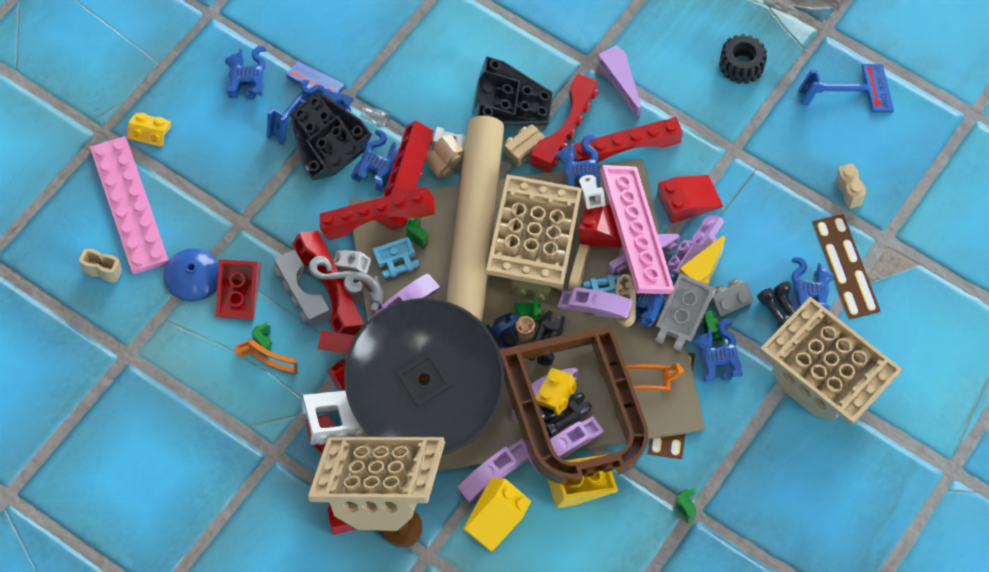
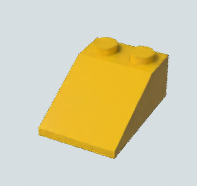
M724 236L720 237L680 268L679 274L682 273L709 286L722 256L726 238Z
M605 455L585 457V458H578V459H571V460H565V461H568V462H580V461H584V460H588V459H592V458H597V457H601V456H605ZM603 471L596 472L590 477L583 476L579 485H562L547 479L556 509L575 506L618 491L612 471L606 473Z
M491 478L463 530L492 552L520 522L532 501L505 478Z

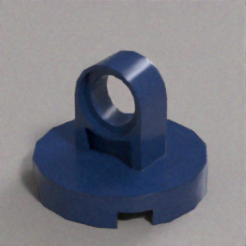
M516 311L498 317L494 320L491 327L489 324L486 325L492 336L496 335L504 348L514 347L519 341V336L513 326L519 320ZM507 334L513 336L514 343H507L504 336Z

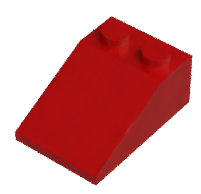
M709 175L681 176L658 182L657 195L671 224L723 207Z
M605 204V206L587 209L585 205L579 225L581 244L623 247L611 206Z
M219 259L216 317L255 318L261 262Z

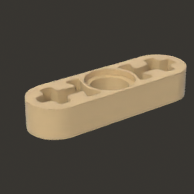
M579 245L568 291H573L574 287L581 288L589 259L590 245Z
M623 274L617 280L616 295L625 298L630 297L633 303L628 318H616V320L623 327H629L636 318V290L632 277L629 274Z

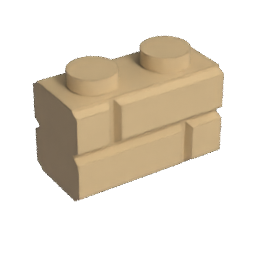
M531 124L527 128H521L518 135L514 138L510 137L505 141L503 153L516 167H519L531 158V153L538 141L546 137Z

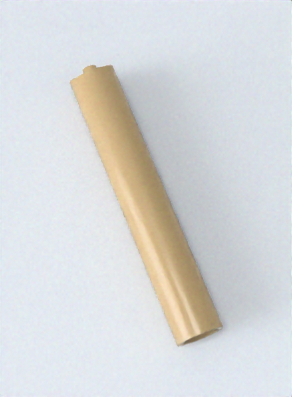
M476 116L467 122L446 295L447 302L464 308L481 322L483 321L488 277L486 268L491 250L504 124L490 116Z

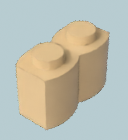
M452 135L442 136L436 142L434 150L428 155L425 163L437 178H447L453 173L455 165L462 160L464 150Z
M852 163L840 166L836 177V184L843 193L845 205L849 209L862 206L866 195V188L859 179L857 168Z
M84 249L79 258V264L84 274L91 277H100L102 280L110 283L118 282L122 268L120 260L115 256L101 255L96 250Z

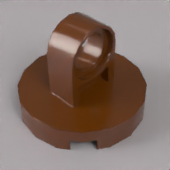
M414 511L413 517L398 531H383L385 539L396 547L414 545L423 532L422 520L419 514Z

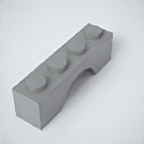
M295 249L275 258L273 270L277 277L282 278V286L285 292H290L293 306L299 308V316L302 322H307L309 328L330 319V310L321 294H307L299 288L298 281L304 274V266Z

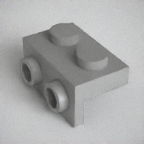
M738 278L729 281L728 285L723 288L722 286L715 287L716 290L712 297L713 305L719 317L754 302L747 282Z

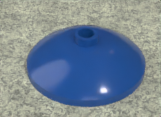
M202 249L180 251L166 264L164 270L166 287L172 295L181 300L198 301L207 298L217 289L219 262L211 253Z

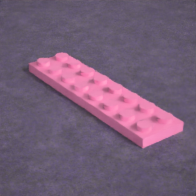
M126 136L90 146L132 274L166 265L169 260Z
M602 165L600 172L636 293L672 294L674 287L637 167Z

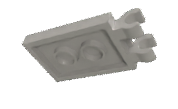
M680 273L674 285V291L669 295L656 326L661 329L655 341L664 344L667 335L677 339L673 349L681 352L686 340L692 342L716 289Z

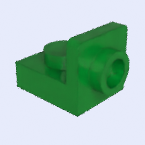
M421 218L410 219L406 224V237H409L410 240L424 249L428 245V234L423 228H420Z
M534 298L533 303H514V311L517 312L519 318L528 316L537 323L538 316H542V306L538 305V298Z
M712 311L705 312L702 320L705 333L711 330L713 341H722L725 338L718 331L717 318L713 317Z
M268 322L263 325L259 324L251 331L252 340L271 351L272 342L267 336L270 334V325Z
M694 488L680 491L675 501L677 509L687 523L693 521L696 515V507L692 501H689L694 498L696 492Z

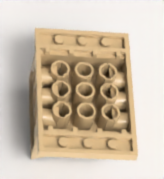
M507 174L486 274L546 285L563 292L582 188Z
M809 297L760 348V352L775 363L772 372L786 394L815 417L834 421L838 416H841L851 425L862 416L903 370L812 297Z
M328 437L308 495L309 501L329 502L335 517L358 530L398 531L413 517L416 503H428L445 445L444 438Z

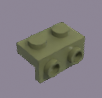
M513 279L511 295L531 300L538 298V302L548 304L552 287Z

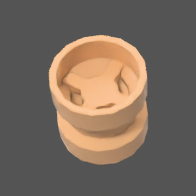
M522 316L516 322L515 330L520 341H530L534 336L535 322L531 317Z

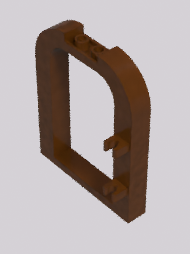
M611 325L499 350L504 367V382L530 459L535 468L545 478L562 485H579L583 476L590 477L596 472L603 471L606 473L615 468L617 474L620 475L629 471L638 463L647 445L648 427ZM592 344L600 367L601 377L604 378L614 406L615 416L619 420L625 437L626 447L617 453L580 462H568L560 458L553 449L523 360Z

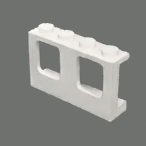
M345 391L303 395L301 408L303 414L306 413L311 431V445L326 444L328 437H370L355 419L348 404ZM338 410L342 426L321 428L319 426L316 412Z

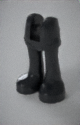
M788 281L780 283L773 290L772 288H767L757 295L759 302L766 305L775 317L778 328L796 312L788 298L791 290V285ZM775 298L778 300L783 310L785 311L787 315L786 317H784L781 310L779 309L775 301Z
M549 310L539 320L538 329L530 343L543 340L545 334H549L548 339L560 336L564 331L565 317L560 315L556 323L551 322L553 312ZM553 353L538 356L536 360L540 365L550 366L553 364L555 356ZM535 357L529 358L528 360L534 361Z
M582 392L569 397L565 410H562L561 414L566 411L570 413L553 423L550 421L558 417V415H555L554 410L545 411L539 407L550 439L556 436L565 426L581 419L592 409L590 402H585L578 406L585 399V395Z

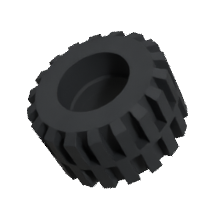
M734 35L733 39L730 37L723 44L719 62L720 70L726 78H730V81H738L737 84L742 82L749 84V81H756V78L761 77L765 68L767 50L764 48L763 42L759 43V39L757 37L755 39L752 38V35ZM745 56L749 58L751 61L741 62L737 60L735 57Z

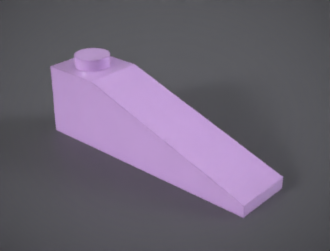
M616 45L599 54L598 65L635 116L639 117L641 103L627 55Z

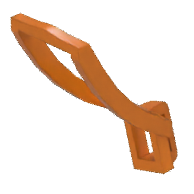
M250 339L235 346V352L240 358L251 353L258 360L272 368L287 373H298L296 359L273 353L260 346L254 340ZM257 350L272 359L293 364V368L277 364L259 354Z
M677 362L671 367L654 364L625 365L627 370H663V386L640 385L633 386L634 390L669 391L671 390V381H674L684 373L683 367ZM676 370V372H675L674 374H672V375L669 374V373H671L672 371Z

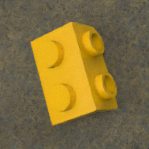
M135 113L128 122L127 138L162 147L164 145V136L171 128V121L165 120L162 117L148 116L145 113Z
M551 368L536 395L538 405L553 409L555 415L560 416L562 410H565L569 397L576 390V382L573 375Z

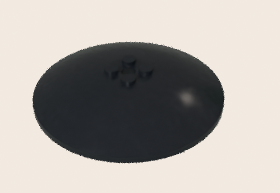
M433 298L409 299L381 310L360 329L351 344L346 358L344 370L345 392L355 419L370 437H443L445 445L442 455H446L471 443L492 421L503 395V361L492 334L469 311L444 300ZM422 374H426L430 378V382L426 385H422L418 381L419 376Z

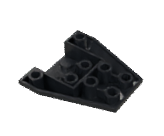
M486 56L477 81L472 113L474 117H494L504 125H547L553 92L506 62Z
M319 91L290 114L302 165L313 181L339 173L365 152L372 135L360 118Z

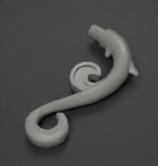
M323 256L314 257L310 261L309 270L314 277L320 279H345L344 289L350 294L360 293L362 289L361 281L367 284L372 293H369L372 297L371 313L376 314L379 307L382 306L384 292L378 281V276L373 278L359 271L323 274L317 270V266L323 265L326 267L327 272H330V261Z

